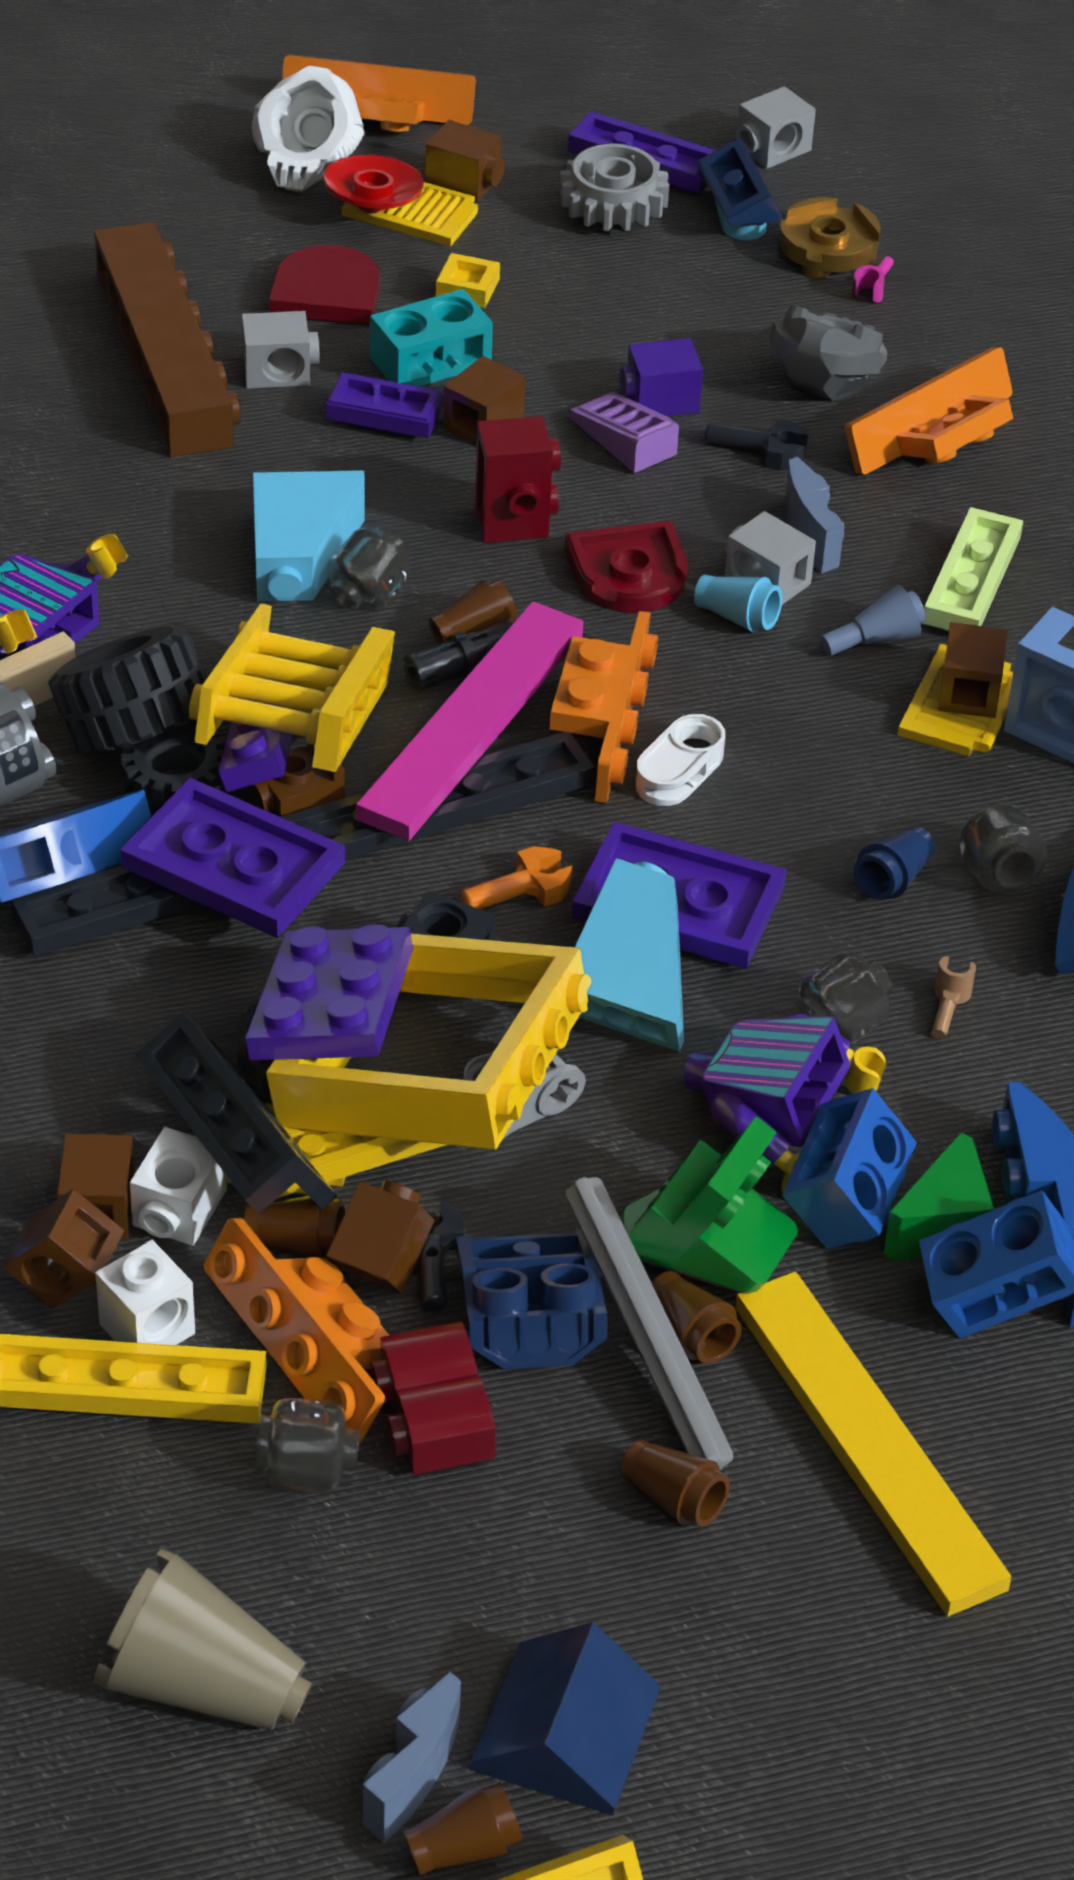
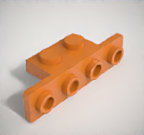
M296 55L284 57L282 80L298 73L307 66L328 68L333 74L343 79L352 89L361 120L362 118L381 120L380 129L407 132L409 131L410 124H418L423 120L442 123L452 120L465 125H469L472 122L476 78L473 75Z
M991 347L845 425V433L855 472L866 475L900 456L925 458V462L930 464L941 463L954 458L957 455L956 450L962 446L991 438L994 435V429L1013 419L1010 401L1007 399L1012 396L1013 391L1003 349Z
M639 611L630 645L572 636L551 709V730L604 738L597 770L595 802L607 804L612 783L623 784L628 749H623L622 745H633L639 711L632 710L633 705L640 707L644 705L649 673L642 672L643 668L653 669L658 647V635L649 634L651 615L649 612Z
M228 1219L204 1262V1271L313 1410L320 1414V1419L324 1424V1411H327L329 1421L326 1426L342 1447H358L385 1402L383 1392L365 1370L371 1369V1361L381 1359L380 1337L389 1336V1334L381 1326L377 1314L364 1305L343 1279L341 1270L335 1264L328 1261L326 1257L275 1259L244 1219ZM311 1400H317V1401H320L321 1403H319V1404H313V1403H310L309 1401H311Z

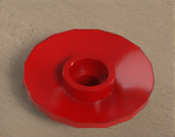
M354 155L338 159L327 167L323 177L325 187L329 193L337 199L357 206L360 210L368 213H380L388 208L410 204L420 197L424 188V181L420 172L410 164L378 155Z

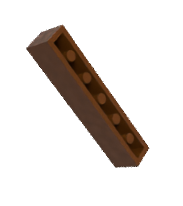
M155 222L94 231L98 278L170 457L234 447L233 425L240 424L241 422L239 402L235 392L227 393L225 369L221 360L214 361L213 344L209 331L200 330L201 321L198 305L195 299L188 300V289L183 270H175V257L171 242L169 240H162Z

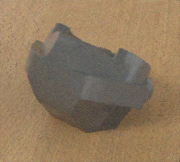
M790 305L784 320L773 321L769 342L773 351L780 357L779 359L787 377L791 380L796 390L834 401L852 395L859 391L870 374H880L881 368L887 361V350L882 343L883 334L875 331L874 326L862 325L861 321H851L848 317L839 318L832 313H825L821 317L808 312V309Z

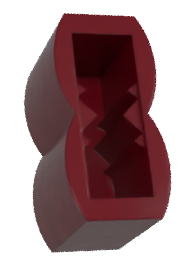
M462 1321L380 1337L381 1359L371 1361L370 1368L372 1380L383 1392L385 1401L390 1400L393 1410L392 1414L386 1415V1424L394 1456L406 1454L413 1475L496 1458L495 1423L487 1393L478 1374L472 1347Z

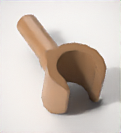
M945 956L939 961L934 993L939 998V1008L931 1030V1035L935 1039L943 1040L946 1038L954 1009H956L958 1004H963L971 998L976 973V965L973 962H970L967 972L955 973L947 969L949 956Z

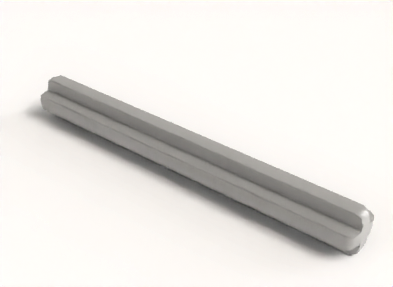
M598 1177L579 1178L575 1180L574 1185L566 1190L565 1198L592 1255L599 1265L601 1274L687 1454L715 1461L719 1465L720 1470H722L724 1466L732 1461L733 1451L601 1179Z

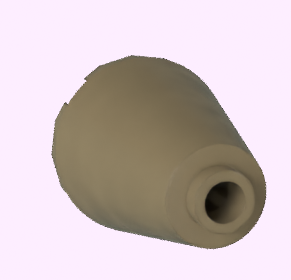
M161 1548L156 1555L158 1568L163 1570L160 1574L147 1567L107 1645L116 1649L111 1662L115 1663L113 1669L99 1663L93 1683L109 1691L270 1731L273 1730L279 1718L292 1724L312 1686V1682L300 1677L306 1662L178 1554Z

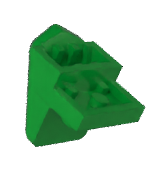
M755 1116L722 1156L700 1139L660 1189L628 1205L619 1217L640 1260L738 1293L749 1294L758 1291L768 1281L798 1233V1228L792 1219L752 1188L771 1164L762 1154L777 1132Z

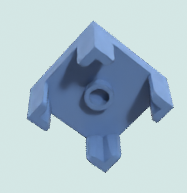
M1052 606L1018 643L1003 731L1074 763V651L1058 644L1074 626V616Z

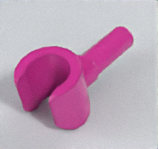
M885 256L877 266L864 265L859 267L854 273L853 296L857 297L858 293L864 289H872V301L881 302L884 291V277L893 266V259Z

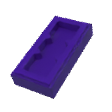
M341 373L326 402V419L372 427L379 431H393L429 438L443 408V392Z

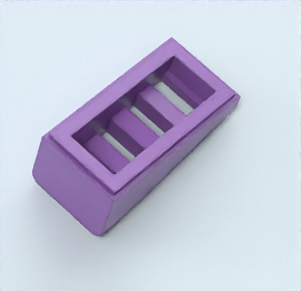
M610 392L570 409V419L633 473L677 455L678 424L669 417L615 392Z

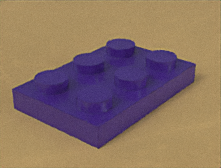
M189 778L120 849L122 868L276 938L285 931L345 864L344 845L192 778Z
M613 822L573 900L572 919L587 922L616 858L633 864L648 862L660 867L675 879L680 950L747 969L784 890L787 870Z
M370 924L358 929L325 930L321 927L310 926L296 931H286L245 1038L250 1060L378 1057L413 951L410 927L387 928L380 924Z

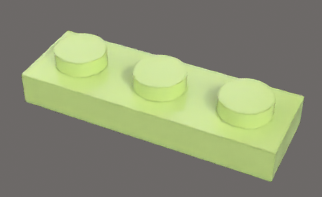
M970 507L924 606L926 620L922 624L938 627L948 632L950 622L982 626L1021 538L1023 520Z

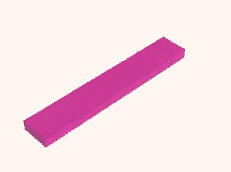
M533 601L356 804V820L410 841L568 654L572 636H583V620Z

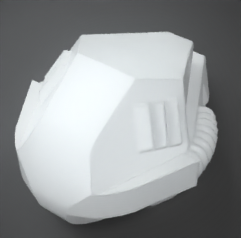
M317 66L303 68L298 73L292 74L279 82L254 107L255 111L252 119L254 142L260 152L267 153L268 166L276 185L286 190L303 192L323 179L327 167L338 159L351 155L359 145L362 137H365L362 120L352 89L343 79L333 74L328 68Z

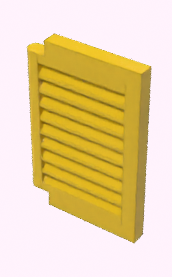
M424 182V188L420 197L410 204L388 208L380 213H368L360 210L357 206L345 203L342 206V216L451 247L477 215L478 205L474 204V196Z
M940 644L898 727L897 736L968 757L972 750L988 753L1006 718L1013 672L1010 671L1011 663L1004 662L996 718L938 711L947 647L945 644Z

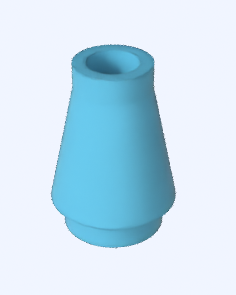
M705 574L701 576L696 585L694 602L699 608L707 609L751 632H757L760 628L769 630L777 622L782 607V590L779 586L771 584L770 579L767 577H715Z

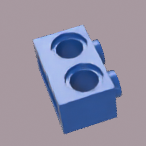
M874 1088L822 1103L782 1196L826 1249L853 1242L863 1243L869 1241L875 1236H879L886 1225L887 1215L898 1188L905 1178L906 1169L917 1142Z
M1043 1190L1026 1197L1014 1199L1002 1207L968 1221L953 1224L939 1233L919 1240L932 1304L960 1339L1074 1293V1245L1070 1229Z

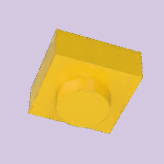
M451 253L436 281V296L464 289L479 307L485 308L500 280V262Z

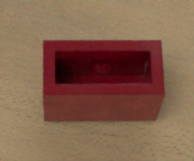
M543 416L477 421L475 512L483 543L549 538L550 515L558 514L559 510L558 490L555 481H552V472L560 471L561 453L558 438H549Z

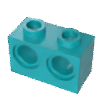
M464 289L370 315V359L388 381L419 387L457 376L482 356L492 360L493 322Z

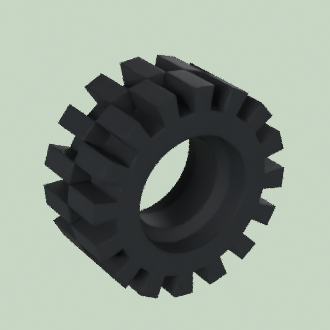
M190 719L187 727L179 725L147 740L123 747V753H121L123 795L144 790L151 817L189 778L230 795V791L226 792L219 774V767L226 744L223 736L216 738L215 732L207 745L195 743L197 721ZM173 769L191 771L189 773L182 775H167L162 773L164 771Z

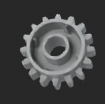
M623 144L593 146L582 151L574 161L569 160L567 162V171H561L560 204L561 207H569V216L571 218L584 216L585 226L600 222L602 223L603 230L609 231L613 224H620L623 230L629 231L631 223L636 222L645 227L649 225V216L660 219L662 217V209L668 206L667 171H659L660 163L657 160L655 161L651 155L636 147Z

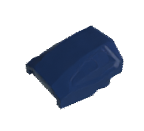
M576 1229V1232L474 1239H470L469 1236L456 1237L458 1271L465 1299L469 1341L473 1350L505 1370L567 1366L577 1363L607 1339V1311L603 1297L599 1265L592 1255L581 1229Z

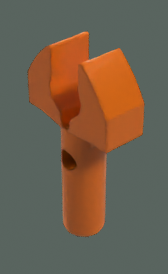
M532 846L517 851L516 872L464 889L460 895L461 903L478 909H484L527 894L535 896L545 908L561 902L567 895L572 882V866L561 869L560 850Z

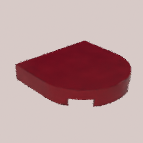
M318 245L303 248L290 254L279 265L269 298V313L305 311L306 319L370 325V315L375 313L380 292L379 269L376 263L366 254L349 247Z
M672 520L565 533L564 550L577 585L588 599L601 607L623 613L651 612L673 603L685 589L688 562Z

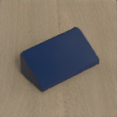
M741 138L697 161L729 225L768 223L783 219Z

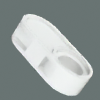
M690 714L674 721L637 760L636 791L638 795L646 802L657 806H671L687 799L723 760L725 729L722 724L713 717L703 714ZM691 738L702 739L711 745L706 748H692L685 745L683 741Z

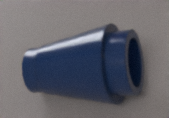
M911 827L906 831L865 846L860 851L854 866V877L857 885L867 896L873 899L884 900L900 897L927 861L934 855V839L925 829Z

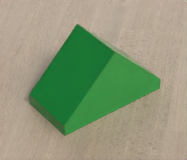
M961 1132L890 1211L883 1255L894 1261L921 1259L923 1257L919 1240L939 1233L953 1224L968 1221L994 1210L973 1138Z

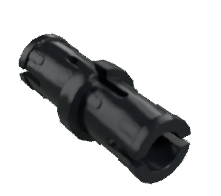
M504 620L469 634L459 631L449 635L446 642L426 650L423 649L405 655L403 667L408 682L415 690H421L436 684V682L458 675L461 678H467L513 623L510 620Z

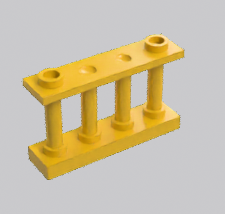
M260 604L248 622L241 621L236 639L203 685L196 684L193 689L189 705V718L197 720L195 743L207 745L223 720L306 737L307 744L315 745L312 767L336 772L388 685L395 631L372 627L361 645L354 644L352 649L269 632L272 606Z

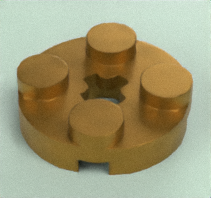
M818 197L802 200L793 204L787 210L786 219L784 221L783 219L781 220L779 246L790 260L802 265V273L810 278L823 279L828 277L831 272H846L858 269L864 265H874L876 263L881 226L877 217L870 210L856 203L853 204V211L837 207V198Z

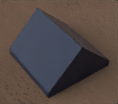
M594 1622L521 1641L471 1760L470 1770L614 1816L658 1699L660 1685Z

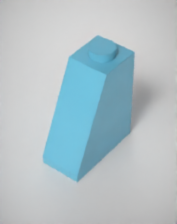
M364 470L253 473L257 602L314 600L364 522Z
M616 858L575 946L580 948L584 974H588L592 982L587 990L588 1010L582 1012L579 1018L680 1052L684 1043L675 879L654 864L648 862L633 864Z

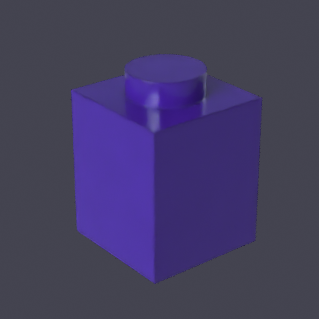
M691 338L629 344L627 366H622L619 373L622 396L630 398L632 401L665 416L700 412L703 368Z

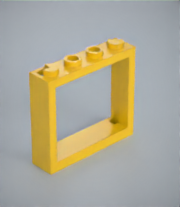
M411 934L413 951L399 992L525 1003L475 1081L344 1068L351 1057L276 1059L266 1071L275 1117L283 1127L496 1150L514 1120L519 1121L523 1106L535 1086L542 1084L546 1069L557 1051L565 1047L569 1032L582 1012L588 1010L587 990L592 983L591 978L588 974H584L580 948Z

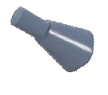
M895 585L853 618L852 623L821 635L822 646L827 655L832 656L860 643L867 645L919 637L921 634V623L926 620L923 605L914 591L907 592L902 586Z

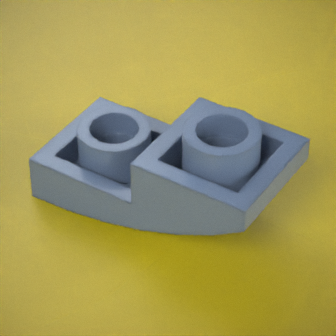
M799 457L790 459L788 464L784 502L785 515L788 525L816 541L813 566L823 574L839 567L842 541L844 539V523L835 512L827 508L830 500V486L822 476L816 474Z
M451 1672L430 1690L421 1688L404 1702L396 1718V1754L388 1753L372 1766L363 1783V1825L383 1843L391 1838L422 1804L435 1785L450 1755L459 1726L461 1681Z

